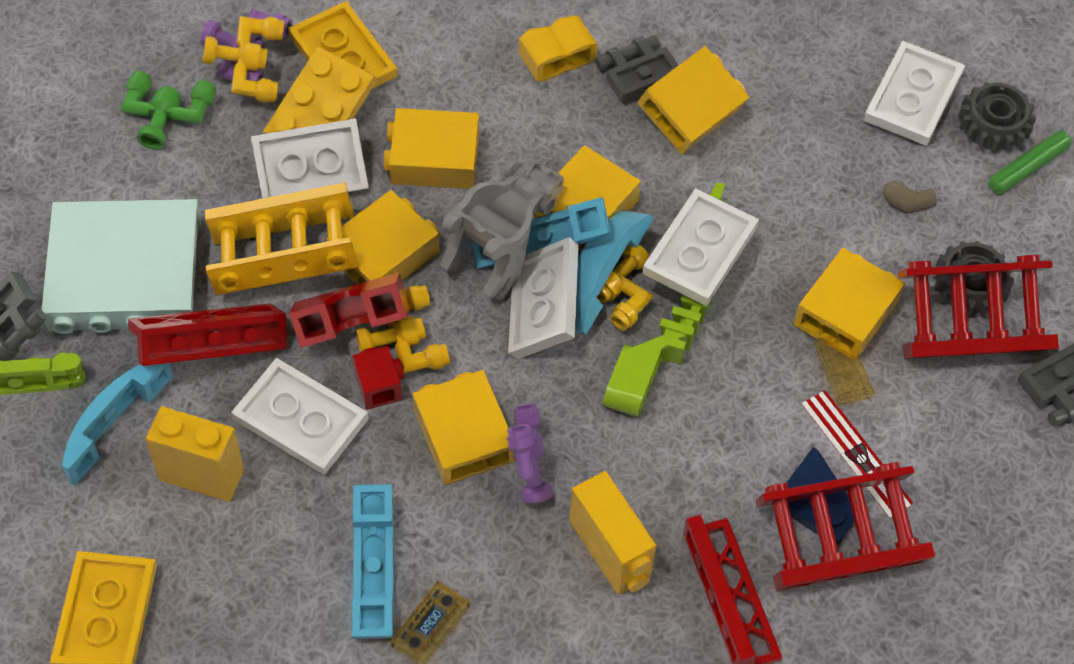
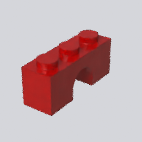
M400 272L297 301L293 304L289 316L300 348L334 339L338 333L355 325L370 323L373 328L407 318L411 306Z

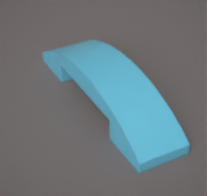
M602 197L568 206L567 210L534 218L531 224L526 255L568 237L581 245L611 234L604 199ZM474 242L472 247L477 269L495 266L496 260H492L484 255V248Z
M622 210L608 219L611 234L587 242L578 256L575 333L587 335L603 307L597 299L598 294L626 246L638 247L653 221L651 215Z
M170 363L149 366L137 365L108 385L87 407L74 427L64 452L62 467L71 484L75 486L99 460L100 457L94 443L132 401L139 396L150 403L172 379L173 373Z
M392 484L353 485L354 565L352 639L393 638Z

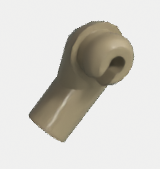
M896 181L888 182L883 188L886 200L905 213L937 204L936 194L931 188L914 192L904 184Z

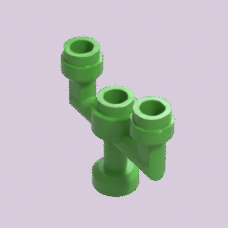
M134 71L126 83L128 92L120 111L123 113L153 116L149 125L140 128L137 140L146 148L160 150L164 147L167 139L162 131L167 118L201 124L207 107L213 104L216 97V86L207 80L197 81L190 94L192 102L189 108L180 107V93L170 86H162L159 90H156L151 103L142 102V98L148 96L151 90L152 78L143 71Z

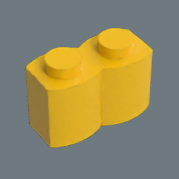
M577 15L558 18L549 27L531 28L519 37L518 54L536 82L546 81L564 73L566 70L576 69L596 59L597 42Z

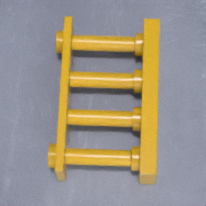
M346 182L205 210V221L215 245L221 244V263L206 265V272L215 295L359 268L351 237L343 238L341 220L354 217V208ZM327 223L328 241L307 245L306 227ZM291 230L292 249L271 252L270 234ZM256 237L257 255L236 259L235 241Z

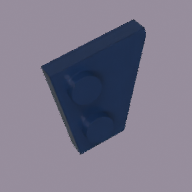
M812 447L789 478L787 484L789 489L837 480L818 449ZM845 491L825 495L837 547L855 523L849 497ZM810 498L788 502L791 518L818 535Z

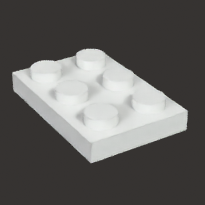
M902 41L865 112L863 121L927 146L963 74L965 65Z
M356 119L251 136L262 199L346 182L349 192L369 188Z
M695 188L644 264L642 274L707 306L757 229L759 219Z
M570 237L525 255L524 267L513 282L508 354L516 359L575 338L579 243Z
M278 358L272 362L231 412L234 421L323 475L328 472L369 419L367 411Z

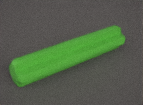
M1064 130L1056 131L992 175L989 179L988 187L997 195L1004 193L1068 149L1072 142L1071 136L1067 135Z

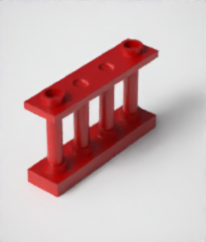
M1039 255L1017 256V262L942 267H931V261L909 262V268L898 271V279L913 278L917 335L914 336V342L903 344L904 359L1059 349L1058 334L1045 335V328H1041L1037 271L1053 268L1052 260L1040 261ZM1022 272L1026 329H1022L1023 336L1009 337V330H1005L1001 273ZM986 274L990 331H986V338L973 339V333L968 330L965 275ZM950 276L954 333L950 334V340L937 341L936 334H932L928 277Z
M892 462L877 466V472L789 489L787 483L765 487V493H762L755 500L757 508L773 506L785 563L782 564L783 570L773 575L776 591L925 563L935 558L932 542L919 544L918 538H913L900 481L907 479L915 473L913 465L900 468L899 462ZM881 484L885 486L898 542H895L896 549L885 551L881 550L880 545H876L863 493V488ZM847 491L861 549L857 550L858 556L844 558L843 552L838 551L825 495ZM810 498L823 556L820 557L821 563L806 566L805 559L801 560L788 502Z

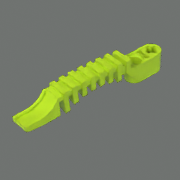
M717 182L709 195L723 201L721 197L726 184ZM682 294L680 300L683 308L673 306L671 312L673 321L665 318L661 319L659 325L662 333L659 337L634 347L625 344L609 380L603 399V406L638 418L660 363L669 361L681 365L685 350H690L693 336H697L699 325L703 323L706 309H709L711 301L705 306Z

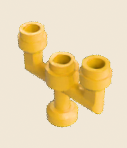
M239 16L236 42L239 48L218 45L215 37L206 36L202 63L212 64L216 58L236 61L237 64L234 65L231 94L255 97L259 102L275 103L278 82L266 78L258 81L246 80L247 70L257 72L258 68L265 69L267 60V49L261 48V44L250 43L251 34L261 35L268 41H281L284 20H278V18L270 16L265 19Z
M638 245L637 248L626 246L623 251L624 259L612 270L597 296V299L602 303L613 301L621 292L630 297L627 302H620L609 316L611 323L621 331L631 328L638 321V314L654 298L653 294L630 279H626L634 269L643 270L644 264L650 257L641 245Z
M414 285L407 288L406 294L411 306L410 310L419 311L423 310L424 307L430 306L426 285ZM412 315L387 323L390 329L370 333L365 327L355 330L360 352L367 348L396 342L395 349L404 374L424 368L438 370L446 365H450V358L445 343L439 345L437 343L431 344L424 351L412 354L410 346L420 344V340L426 339L421 317L414 319Z

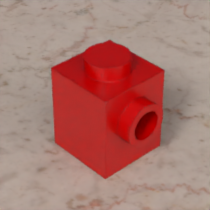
M389 346L381 348L371 347L352 355L355 377L366 410L402 401L400 380L404 379V372L400 359L392 358Z

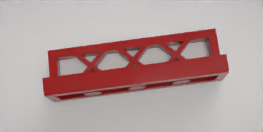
M271 303L128 319L129 330L137 336L138 363L142 366L287 349L286 313Z
M701 514L686 518L683 535L732 664H773L780 662L783 657L728 518L704 524ZM719 531L723 532L727 545L722 554L715 551L709 534ZM729 550L733 559L726 557ZM722 563L738 570L740 580L735 589L728 585L721 567ZM742 585L744 586L746 594L740 591ZM736 598L752 606L754 615L749 624L742 621L735 604ZM756 620L759 624L760 629L754 627ZM749 634L764 640L770 653L756 657L748 637Z

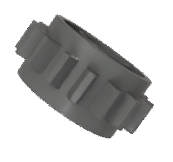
M987 82L980 88L973 87L971 94L964 96L958 118L962 119L959 127L966 130V138L968 140L972 139L980 148H988L991 151L1002 149L1010 151L1013 145L1022 146L1024 138L1029 139L1036 120V115L1032 114L1034 104H1029L1027 95L1014 86L1001 82Z
M961 241L956 248L952 246L947 247L945 255L940 254L935 267L1006 262L1004 260L1005 255L1000 254L991 245L981 244L979 241H975V243ZM1001 273L1003 302L1007 301L1014 283V278L1010 277V273ZM986 274L965 275L967 315L971 316L972 313H980L984 316L988 311ZM950 276L932 277L936 280L934 291H940L942 295L941 301L943 303L947 302L952 306Z

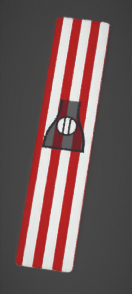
M822 391L802 403L857 476L877 472L876 467L883 465L826 391ZM884 484L866 487L885 513L892 517ZM902 489L905 505L907 508L911 506L913 502Z

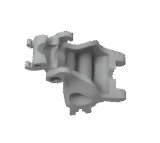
M513 158L510 159L504 167L505 173L501 182L487 181L474 185L464 199L446 214L442 223V228L451 234L440 266L446 270H453L458 273L474 242L484 248V255L492 260H496L493 272L482 293L501 301L507 296L517 275L524 267L534 214L538 211L546 215L549 214L557 202V196L563 192L565 187L563 186V176L550 170L535 159H530L525 169L519 166L518 161Z

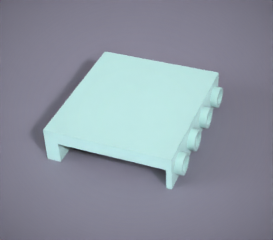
M197 199L52 202L41 309L47 315V320L45 321L47 330L59 334H69L77 330L107 333L110 330H129L128 319L193 312L197 230H201L202 219Z

